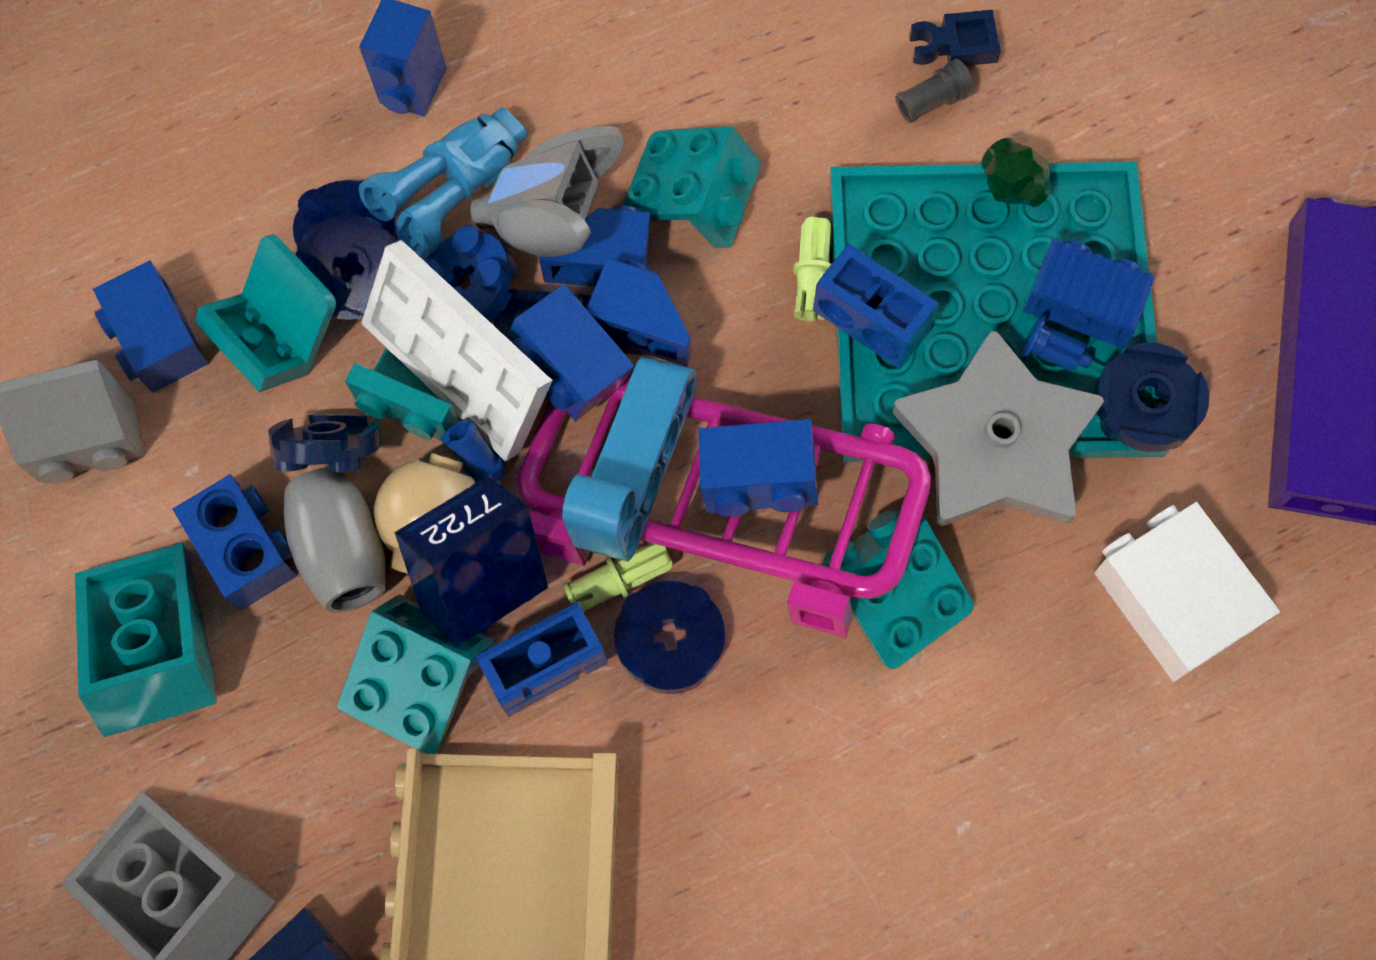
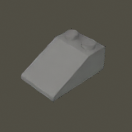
M143 791L61 884L136 960H228L276 902L243 872Z

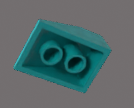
M183 543L75 573L78 696L103 737L217 704L211 654L187 550Z

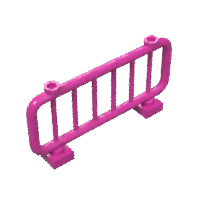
M633 370L623 386L607 397L609 398L578 474L590 475L619 401H622ZM693 397L687 414L688 418L708 422L706 428L718 427L719 425L732 426L792 421ZM549 401L519 472L518 487L521 498L530 508L540 512L530 511L522 531L536 553L585 566L590 551L573 546L563 523L562 513L565 497L547 493L539 485L540 476L567 414L566 410H558ZM866 424L859 437L812 425L816 466L822 450L864 460L829 567L785 556L801 510L788 513L775 553L732 542L742 515L729 517L722 539L680 528L700 477L698 449L670 525L648 519L640 540L795 581L787 600L791 622L844 638L847 637L853 619L850 597L872 599L887 594L898 585L906 570L930 493L931 476L926 463L915 452L893 445L895 434L889 428L878 424ZM877 463L902 470L907 475L909 482L883 566L873 575L861 576L842 571L840 567L874 464Z

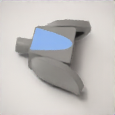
M616 126L589 127L559 134L540 143L525 159L509 164L501 170L489 196L474 199L471 202L470 212L474 224L479 229L495 227L505 246L537 257L563 256L582 249L591 234L585 218L599 184L597 179L611 167L620 155L624 145L621 131Z

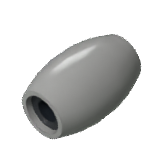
M319 468L306 472L289 482L284 493L286 537L295 566L308 589L327 611L333 613L355 610L378 599L385 592L386 586L385 553L382 540L375 526L373 513L361 492L343 472H333L328 468Z

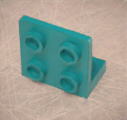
M399 594L371 611L341 693L338 709L426 754H436L441 748L467 677L480 667L475 656L493 647L496 641Z

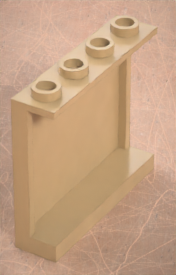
M407 748L406 764L398 765L395 778L397 799H403L401 822L393 823L390 837L391 856L398 858L396 882L390 881L388 883L385 896L386 917L393 918L391 942H384L380 960H611L619 759L617 754L593 753V758L422 754L416 748Z

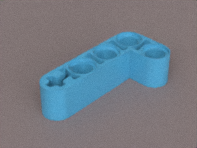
M645 356L638 360L592 477L577 474L568 487L563 504L562 518L573 546L627 562L632 559L639 545L694 397L697 381V372L694 368Z

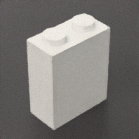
M1197 502L1181 512L1172 505L1146 523L1150 531L1134 540L1131 534L1128 533L1111 543L1102 551L1106 559L1094 572L1173 683L1280 613V610Z

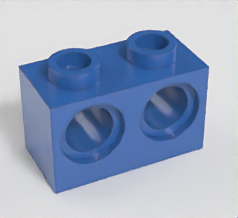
M848 243L817 282L813 311L900 369L930 331L939 303Z
M229 474L172 508L224 598L239 611H242L297 577L288 559L292 558L287 539L278 527L271 532L261 516L268 513L269 509L252 484L243 489L234 477ZM231 509H237V515L231 524L225 527H217L218 520L223 513ZM264 552V558L259 567L249 572H243L244 562L251 554Z

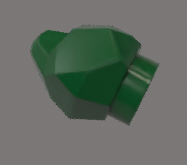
M1013 138L1000 139L987 149L982 158V168L988 177L987 184L996 201L1011 204L1025 203L1035 208L1047 200L1050 186V169L1046 158L1031 147L1017 143Z

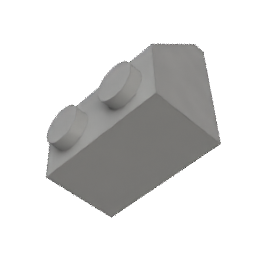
M97 359L0 382V426L17 465L38 482L61 483L72 479L75 473L92 469L101 471L115 470L125 466L129 460L144 457L135 399Z

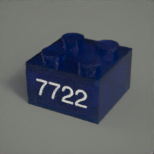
M490 475L394 532L421 613L457 647L549 588L528 506Z

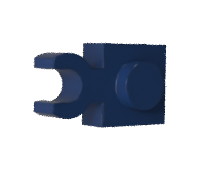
M993 10L944 14L942 27H937L935 24L926 21L916 22L911 25L909 40H922L929 44L927 46L915 47L913 54V63L926 65L935 61L938 56L947 55L948 62L959 59L965 66L998 63L1001 50Z

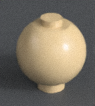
M431 453L428 463L417 459L407 462L395 469L382 483L374 504V521L380 539L393 552L389 567L413 576L431 579L435 566L458 560L476 543L484 524V501L474 479L460 473L463 465L462 462ZM468 505L471 511V520L482 513L484 516L468 524V514L464 506ZM454 514L455 520L450 527L451 530L459 529V523L463 522L464 527L456 533H450L447 531V526L451 522L452 517L442 522L441 524H439L438 522L445 519L449 515ZM436 524L438 529L435 535L433 536V540H441L443 538L442 534L444 532L446 534V539L438 544L431 543L429 541V537L433 533L434 528L424 533L423 535L420 533Z

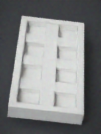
M402 240L386 246L361 324L436 396L452 404L455 414L459 418L470 420L471 423L473 422L486 443L504 461L519 454L553 380Z

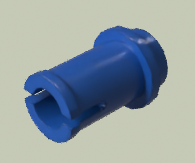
M461 420L446 431L443 442L447 447L449 446L460 462L463 463L466 468L465 475L472 477L476 484L482 488L491 487L502 479L505 474V461L489 447L473 422Z

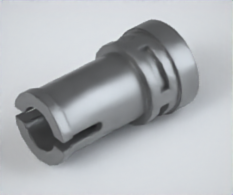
M954 59L946 63L944 67L934 71L931 78L904 92L897 93L895 97L896 104L903 118L908 123H911L916 118L945 103L951 105L959 100L970 97L974 94V84L964 63L959 59Z

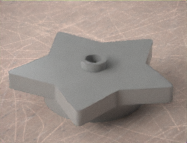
M991 331L958 382L897 399L892 413L932 456L936 475L937 523L944 526L990 508L1010 506L1068 524L1076 515L1069 450L1098 412L1104 400L1103 397L1096 394L1036 380L996 331ZM993 432L1001 433L1007 439H1001L997 437Z

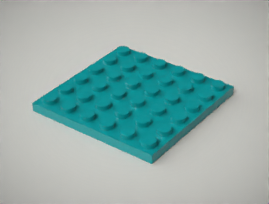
M1137 162L1048 163L1050 169L1049 196L1043 204L1035 208L1025 203L1011 204L996 201L987 184L988 177L984 173L985 170L982 168V164L831 167L829 182L833 262L849 243L939 303L930 331L900 369L836 327L841 432L860 437L866 424L882 425L889 428L895 434L893 445L915 452L923 461H933L932 456L892 413L895 401L906 396L958 382L991 331H996L1036 380L1094 394L1101 372L1112 358L1114 359L1116 356L1124 353L1127 348L1133 345L1157 343L1152 292L1150 289L1136 330L1124 349L1045 320L1044 325L1086 343L1087 346L1084 353L1092 356V363L1087 368L1078 365L1071 372L1032 353L1025 360L1022 359V350L1026 338L1035 322L1039 319V317L1023 312L1052 239H1059L1062 243L1068 240L1081 242L1091 249L1092 254H1100L1103 258H1111L1112 261L1117 259L1130 260L1138 264L1144 273H1149ZM1146 386L1144 392L1138 394L1140 401L1144 402V405L1147 407L1155 408L1157 404H1164V398H1159L1155 395L1154 387ZM1096 413L1069 450V459L1164 457L1169 449L1160 452H1146L1130 448L1120 441L1111 440L1101 430V420ZM993 432L997 437L1007 439L1001 433ZM842 455V462H864V460Z

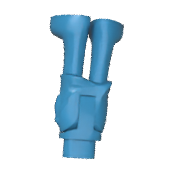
M499 108L490 116L484 113L480 114L477 118L466 121L454 128L439 141L428 145L423 150V157L397 172H382L369 176L359 184L360 198L373 216L378 220L387 222L398 215L420 189L438 175L444 173L448 181L425 198L401 212L396 222V233L399 240H402L421 259H426L435 252L441 243V221L463 200H469L480 188L495 184L501 170L517 154V145L527 138V131L505 108Z

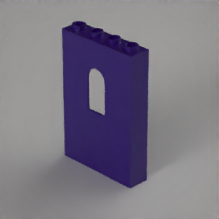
M1307 198L1289 222L1268 508L1376 526V206L1363 207L1343 204L1333 198Z

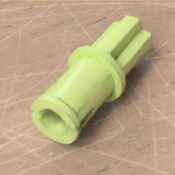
M808 217L801 225L799 261L793 265V273L797 276L794 317L803 321H817L816 313L813 311L816 284L831 266L829 263L831 223L826 218ZM818 315L819 320H825L823 317Z
M649 543L637 549L632 559L628 562L620 559L612 561L611 557L605 559L606 565L562 585L570 603L578 602L582 611L585 612L620 594L624 598L628 597V590L669 571L673 564L666 547Z

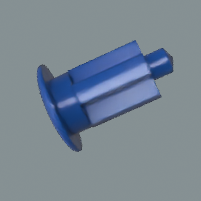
M1042 315L1035 322L1026 338L1022 350V359L1025 360L1032 353L1071 372L1078 365L1087 368L1092 363V356L1084 353L1087 344L1044 325L1046 316Z

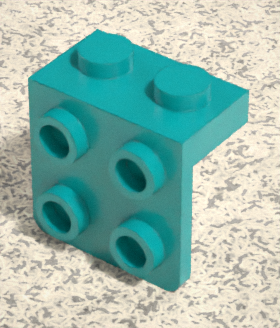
M732 126L656 131L648 139L622 206L634 207L641 212H650L651 220H689L714 248H731L762 162Z
M272 234L261 238L242 294L199 306L194 322L260 393L309 375L336 308V301L333 294L277 235Z
M385 348L374 370L354 363L345 379L346 385L356 400L354 404L357 408L378 419L387 417L399 422L409 432L423 439L431 440L433 437L443 442L446 431L452 425L462 420L455 414L452 404L436 396L387 348Z
M897 509L896 511H887L880 514L869 523V530L853 542H849L840 570L861 576H870L877 573L883 566L900 510ZM921 518L906 570L898 585L887 594L872 599L850 597L852 615L881 663L891 669L898 668L970 615L974 606L970 595L930 525L923 518ZM835 547L825 555V562L821 565L829 567Z

